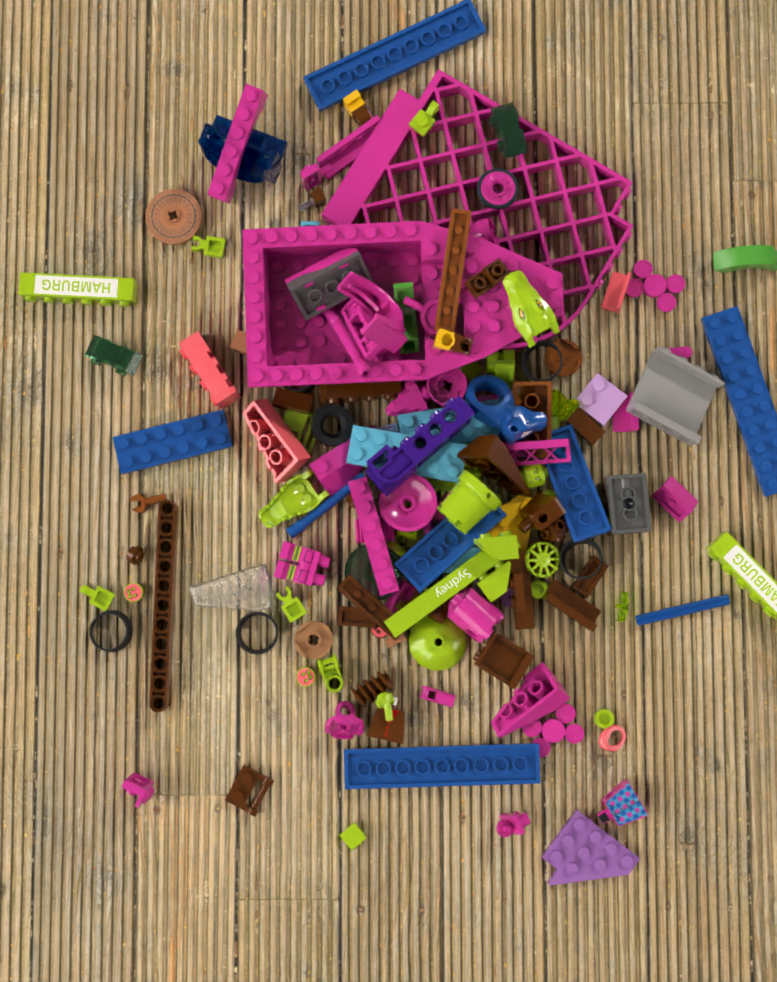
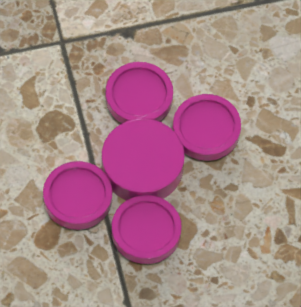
M638 261L634 265L633 272L636 277L645 279V281L642 283L639 279H630L626 294L629 297L636 298L644 291L647 296L658 298L657 307L660 311H672L676 306V299L670 293L677 294L684 289V278L674 274L666 281L661 275L652 274L653 266L649 261Z
M564 703L556 709L557 719L549 718L542 725L537 719L522 727L523 732L528 737H536L542 732L543 737H538L532 741V743H539L540 757H545L549 754L551 748L549 742H559L563 739L564 735L567 741L573 744L583 740L584 730L579 724H570L566 729L563 723L572 722L576 716L572 705Z

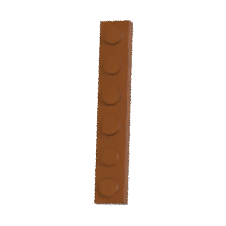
M451 209L434 330L444 329L453 333L455 330L472 211Z

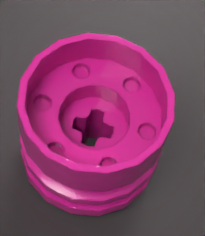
M457 368L427 380L428 393L438 405L445 407L444 404L452 397L457 398L460 396L464 399L468 385L465 374L461 369ZM445 382H447L448 384H453L451 386V391H448L447 389H442L445 387Z

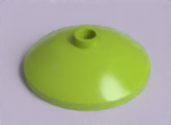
M425 616L414 624L409 635V648L412 656L421 666L429 670L442 671L453 667L461 660L466 650L467 640L465 632L447 616L442 624ZM437 638L442 640L440 646H436L434 643Z

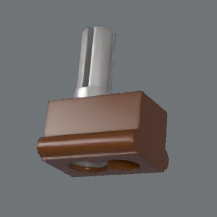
M317 187L316 190L310 192L311 199L300 204L299 208L303 211L314 205L316 208L322 205L326 206V198L321 188Z

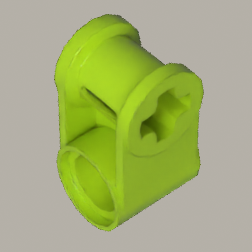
M334 653L332 657L323 660L317 659L326 688L333 693L340 691L344 686V680L336 654ZM332 678L339 679V688L333 689L330 686Z

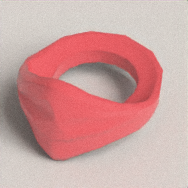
M619 725L607 727L599 736V746L610 752L619 750L626 740L625 730ZM615 730H619L621 740L616 745H610L608 742L610 734Z

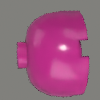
M490 217L478 220L471 226L469 235L483 238L500 246L498 236H495L494 230H496L495 225Z

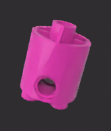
M472 587L460 590L448 602L447 617L479 643L487 639L492 634L494 625L499 624L504 618V615L498 608Z

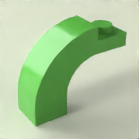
M748 245L713 252L714 271L729 273L748 268L777 271V251L774 246Z
M413 282L393 284L394 299L402 310L404 328L406 329L404 334L408 339L399 348L400 354L418 353L419 341L415 309L403 303L406 296L414 300Z

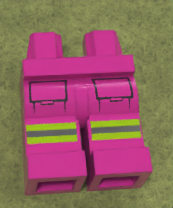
M283 541L279 558L296 562L298 565L278 560L273 577L309 586H324L326 576L317 574L318 567L329 568L331 559L322 555L321 552Z

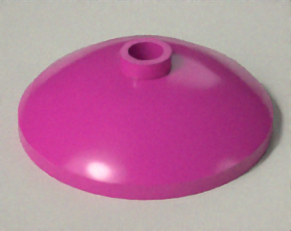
M413 474L388 497L380 492L378 505L381 516L389 526L399 531L413 532L422 529L433 519L437 509V496L434 488L426 479ZM406 502H411L412 506L410 508H406L404 504Z

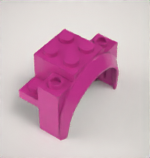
M350 271L337 286L339 292L351 298L340 312L362 354L369 361L375 356L381 358L388 350L395 354L408 340L404 334L406 329L404 328L402 310L395 300L382 288Z

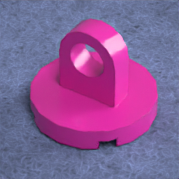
M342 701L336 707L335 716L325 722V732L327 734L331 733V736L337 739H351L357 734L359 737L364 733V722L355 717V707L353 704ZM346 708L350 711V714L343 715L340 709Z

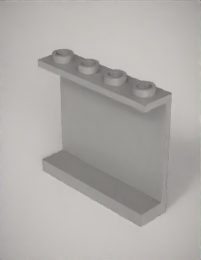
M659 347L652 350L626 408V412L689 446L699 444L702 438L697 432L715 389L724 386L725 382L721 381L717 375L703 371L701 366L687 362L686 358L676 356L671 353L670 349Z

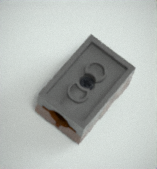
M646 473L611 475L602 478L605 499L604 508L612 529L611 532L607 533V536L651 532L652 526Z

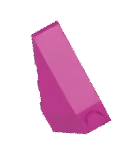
M540 663L525 676V682L519 690L515 689L513 698L509 703L503 705L491 721L499 738L555 711L570 699L563 685L545 663Z

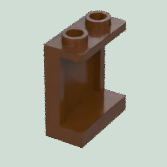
M493 631L487 639L483 640L485 645L482 650L478 649L473 657L475 662L473 664L515 690L535 656Z

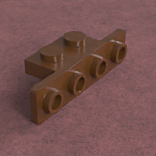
M527 551L519 552V559H509L511 563L509 588L512 589L510 603L511 608L514 610L516 630L535 628L531 577L525 565V554Z

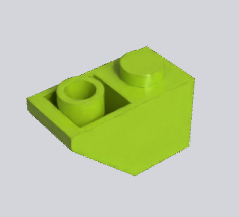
M500 532L498 537H491V533L479 534L480 538L474 539V544L494 561L519 559L517 535H510V532Z
M501 560L493 566L494 569L489 573L486 571L478 577L479 580L476 584L490 602H493L507 592L511 563L508 560Z

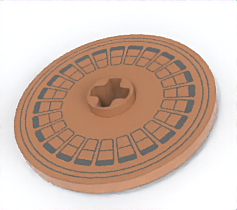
M167 189L158 193L152 198L146 209L145 217L149 231L157 240L166 244L177 245L189 241L197 234L202 223V211L199 203L190 193L181 189ZM176 213L178 218L171 220L170 215H175Z

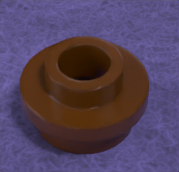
M132 546L127 552V560L133 565L140 563L144 557L143 548L140 546Z

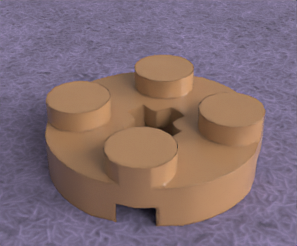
M317 620L305 622L296 631L295 648L305 658L320 659L331 650L333 644L332 632L326 624ZM310 635H317L319 637L317 645L314 643L309 644Z

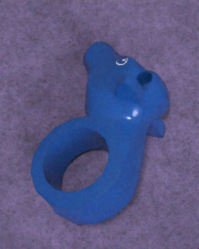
M482 375L470 381L464 396L465 403L475 412V419L493 426L499 431L498 437L502 442L505 441L508 444H513L517 440H523L533 432L542 431L546 427L547 417L543 412H533L523 406H514L512 391L502 379L493 375ZM479 391H490L499 397L501 403L495 406H487L480 403L474 394Z

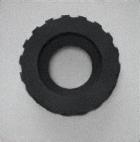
M328 404L322 406L315 411L311 418V433L324 446H339L347 442L351 437L354 425L353 417L341 405ZM328 416H335L341 422V429L335 435H330L323 429V422Z

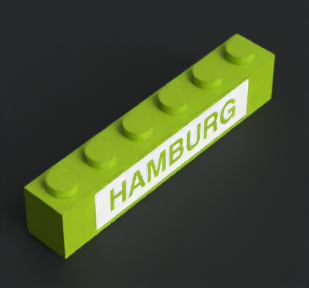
M20 272L18 295L25 299L26 302L32 303L36 302V300H44L43 302L45 303L62 301L64 304L81 302L83 305L100 303L102 306L119 304L121 307H130V305H136L138 282L134 278Z
M727 531L721 532L706 547L709 551V557L714 561H718L722 565V570L729 576L732 575L736 579L735 583L741 589H746L750 593L749 597L755 603L759 602L764 607L762 609L763 612L777 621V582Z

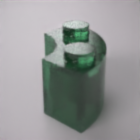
M513 102L490 108L491 116H489V122L491 127H494L498 137L496 142L498 152H502L505 159L528 153L523 129H520L519 115Z
M93 335L84 356L90 358L91 363L100 367L101 364L114 368L116 369L115 373L125 377L126 374L134 376L143 355L122 345L119 346L110 340Z

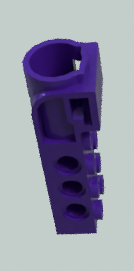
M460 396L450 398L444 404L445 407L441 412L439 410L435 411L429 417L430 421L426 425L424 423L420 424L414 430L416 433L411 438L407 436L399 443L401 445L399 448L395 445L390 448L386 444L366 462L368 469L364 472L386 497L417 472L420 466L474 420L475 412ZM453 417L455 421L448 422L446 418ZM438 430L440 431V434L433 435L431 434V431ZM422 442L426 446L424 448H417L415 445ZM386 457L387 463L378 470L375 466Z

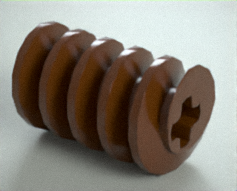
M384 668V674L377 671V678L372 675L370 676V683L364 679L363 687L359 683L356 684L357 690L350 687L355 699L362 706L367 707L366 700L373 703V696L377 698L380 692H387V688L394 691L393 683Z

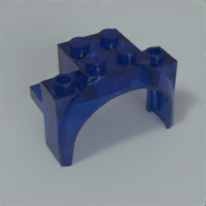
M216 115L212 125L205 124L198 140L204 156L215 167H217L225 144L224 140H226L232 124V120ZM253 129L240 163L237 179L249 183L269 181L276 184L282 169L281 160L288 146L287 141Z

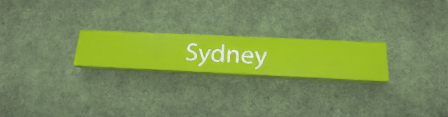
M481 550L383 622L395 638L501 560L494 561Z

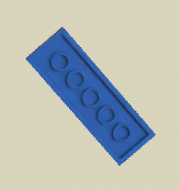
M224 410L112 437L122 475L233 447Z
M572 425L552 430V440L570 439L571 462L547 463L544 465L548 470L556 497L566 511L563 516L573 543L611 532L612 529ZM558 447L553 454L558 459L567 458L566 447Z
M500 507L496 511H491L466 535L445 518L397 560L394 566L421 594L475 545L474 539L480 538L479 534H488L507 514Z

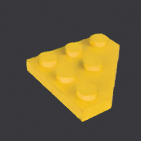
M517 495L500 506L507 516L489 532L491 537H498V533L510 530L513 535H517V541L521 545L518 551H526L531 529L524 534L520 531L517 524L523 520L519 511L532 498Z

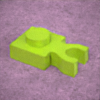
M193 236V241L200 244L197 247L191 246L192 252L204 251V256L223 259L226 239L207 236L206 240H202L198 236Z
M287 586L285 588L288 593L286 597H282L280 592L276 593V596L285 603L281 608L290 623L308 612L298 596L294 599L292 598L291 589Z

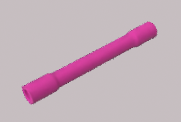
M331 307L325 310V317L349 353L362 378L370 377L372 370L356 348L335 309Z

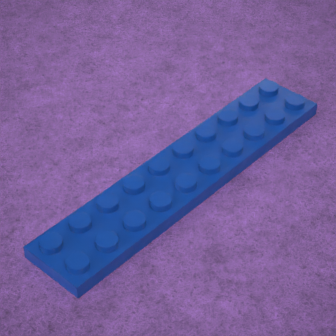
M464 0L304 76L303 80L319 112H322L343 102V98L356 89L359 93L364 92L486 34V28L472 1Z
M735 306L702 317L700 320L721 379L725 382L724 387L763 496L766 497L777 493V413L739 308Z
M539 743L344 749L345 789L541 783Z

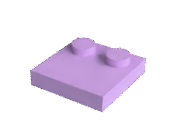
M597 373L573 404L579 406L587 415L604 427L627 398V395Z

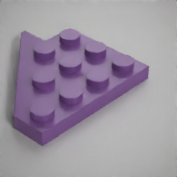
M577 809L541 856L556 868L547 881L549 885L629 875L640 860L637 855Z

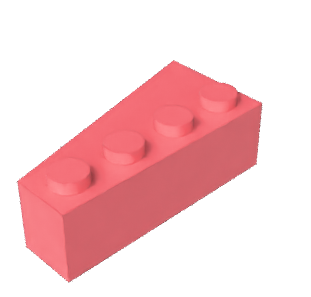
M198 331L179 343L182 348L179 352L185 360L189 359L191 362L190 369L195 376L197 374L200 376V384L205 391L208 390L212 395L210 399L215 407L219 405L223 410L241 398Z
M267 398L254 400L243 411L252 435H255L258 440L257 446L260 451H263L267 460L265 463L274 475L273 480L275 484L288 481L311 456Z

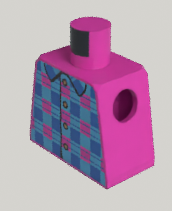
M626 779L622 780L602 798L606 809L597 813L602 824L613 819L618 826H623L648 816L647 811Z

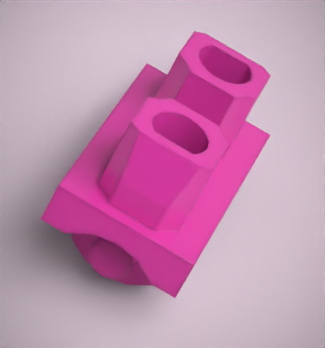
M518 811L512 814L502 813L499 815L501 820L496 825V831L501 837H509L511 834L522 835L526 833L524 827L529 825L531 821L526 812L521 814Z

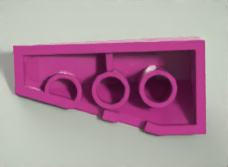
M350 439L309 464L330 497L358 475L363 466L346 463Z

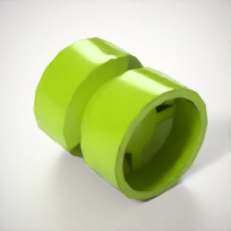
M503 349L501 352L497 351L486 357V374H494L495 359L514 360V349Z

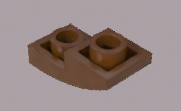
M500 258L484 267L482 271L465 281L464 285L476 300L502 282L510 272Z

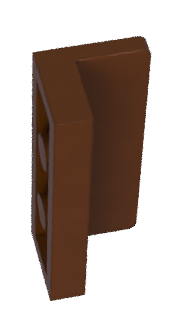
M554 579L543 594L542 599L587 630L594 632L597 627L594 622L601 613V610Z

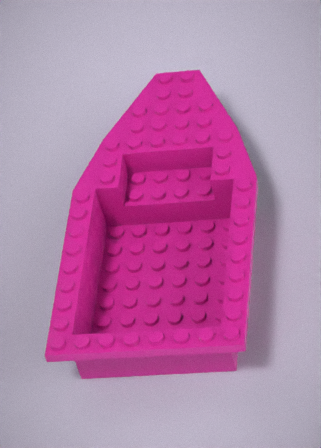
M423 221L242 229L248 387L421 381L434 378L486 358L522 338L514 325L509 296L503 281L476 300L464 285L465 281L500 258L510 273L517 270L524 273L530 285L549 304L555 317L558 318L564 314L562 273L483 238L468 234L457 310L458 320L454 333L474 340L470 355L462 356L432 348L436 336L430 335L424 330L421 325V312L415 310L419 352L400 354V349H398L394 354L388 350L381 358L375 356L369 361L362 354L340 312L351 299L348 298L333 306L361 356L372 370L370 377L362 378L334 328L325 317L324 311L306 321L285 279L340 250L357 248L376 285L394 299L393 284L413 282L414 300L425 305L428 301L439 298L448 228Z

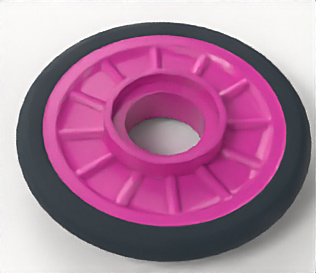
M500 168L485 172L477 184L479 199L484 205L492 209L509 207L516 200L519 192L518 182L514 175ZM499 184L503 187V191L495 193L492 189L493 186Z

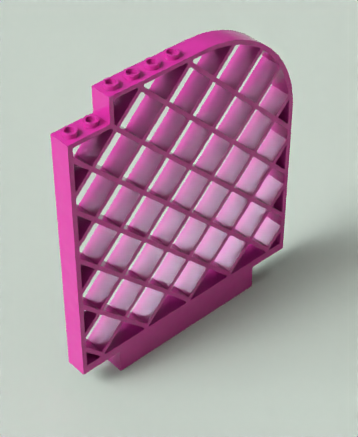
M438 69L419 100L399 89L321 215L322 220L330 225L355 224L361 214L364 216L365 223H370L368 213L395 207L398 222H403L401 205L427 200L432 222L428 223L444 228L449 227L450 217L437 220L432 198L458 192L462 209L469 211L464 190L476 188L481 178L477 177L462 181L456 159L482 153L487 172L493 169L488 152L513 146L519 167L507 171L512 173L515 178H522L527 199L515 201L504 209L486 208L472 212L469 231L473 225L472 221L498 215L504 237L499 239L501 247L506 246V249L514 252L512 244L538 239L543 262L539 264L553 269L554 267L574 262L578 263L584 286L564 290L563 298L584 293L587 296L568 320H566L565 313L558 317L560 323L559 330L562 332L579 315L594 290L600 289L605 281L602 279L605 273L609 274L614 266L611 263L614 257L618 259L623 251L621 245L624 241L627 243L633 234L630 231L633 225L617 216L623 207L620 204L623 198L627 200L632 192L630 186L633 182ZM460 94L468 99L471 113L445 118L440 98ZM432 99H434L440 105L438 107L439 121H436L427 134L442 130L447 152L421 157L417 136L421 135L412 129L409 123L420 109L425 112ZM476 104L484 108V110L477 111ZM496 117L506 121L510 136L486 142L480 121ZM474 123L479 144L454 150L448 129ZM516 128L522 130L525 133L517 134ZM410 137L416 159L392 165L405 142ZM535 140L546 144L550 160L526 165L520 144ZM556 151L563 154L564 157L558 158ZM450 161L456 183L430 189L424 167ZM575 163L585 167L590 184L566 189L560 167ZM419 169L424 190L397 197L392 175ZM553 169L558 191L534 197L528 175ZM386 175L392 198L368 204ZM597 175L606 180L598 181ZM496 184L493 186L492 189L495 193H499ZM618 186L623 189V192L611 212L607 213L601 190ZM593 192L598 215L574 221L569 198ZM561 200L567 223L542 228L537 205ZM530 208L535 230L510 236L504 213ZM601 223L607 246L583 252L577 229ZM610 224L624 232L617 245H615ZM569 231L575 254L551 260L545 236ZM610 254L611 256L592 285L585 260ZM551 331L539 338L534 336L533 339L535 343L538 340L548 341L559 333L554 335ZM527 342L509 344L498 351L501 352L503 349L525 350L528 344Z

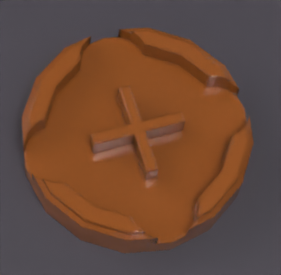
M567 339L552 342L560 350L563 359L562 369L557 377L573 375L582 363L579 346ZM548 347L544 354V364L547 370L554 375L560 366V356L555 349Z

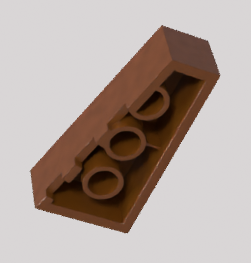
M400 381L317 385L319 405L344 402L356 403L362 400L372 402L380 398L394 400L398 394H401Z

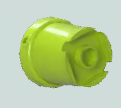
M463 470L458 476L459 481L437 507V510L442 515H445L447 520L459 531L466 535L491 511H496L502 503L477 477L469 471Z

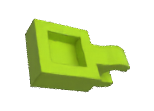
M433 100L426 112L422 109L419 110L409 123V126L425 137L436 123L433 117L439 111L438 107L440 105Z
M83 584L79 590L81 593L91 597L90 604L105 612L109 609L116 596L115 593L99 585L94 590Z

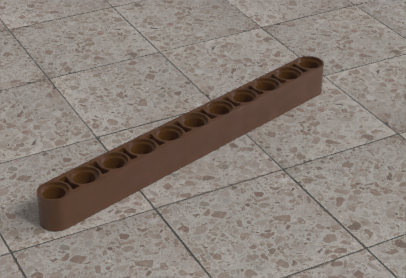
M171 500L162 501L158 507L149 706L152 711L157 713L169 707L171 698L179 506ZM168 504L173 506V511L170 514L165 512V507ZM167 523L172 525V530L169 533L164 531V526ZM169 542L171 550L166 553L163 550V545ZM165 561L170 563V569L167 572L162 569V564ZM165 580L170 585L167 591H163L161 588V584ZM163 600H166L169 604L168 609L165 611L160 607V603ZM162 619H165L168 623L165 630H162L159 626ZM160 639H164L167 642L165 649L159 647ZM160 658L166 662L164 669L158 667L157 662ZM158 678H162L165 681L164 688L157 686ZM157 698L163 699L164 706L162 708L156 705Z

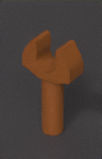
M140 493L135 494L130 501L136 502L139 500L141 506L133 508L132 511L145 513L148 505L167 500L166 494L148 498L143 497Z

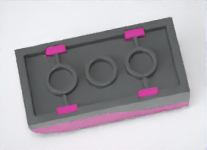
M357 248L340 250L285 279L306 321L349 298L339 292L337 286L350 271L373 282Z

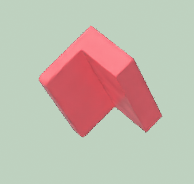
M612 272L601 309L620 313L631 279V272H628L627 275Z

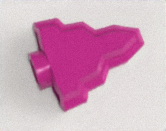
M407 381L405 387L401 389V394H398V398L389 403L385 411L388 416H397L404 413L430 410L426 402L430 400V396L424 385L419 387L416 381Z

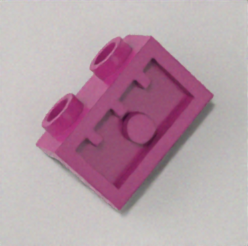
M134 772L124 780L122 788L126 789V792L130 795H139L135 807L139 808L142 804H146L153 796L155 782Z

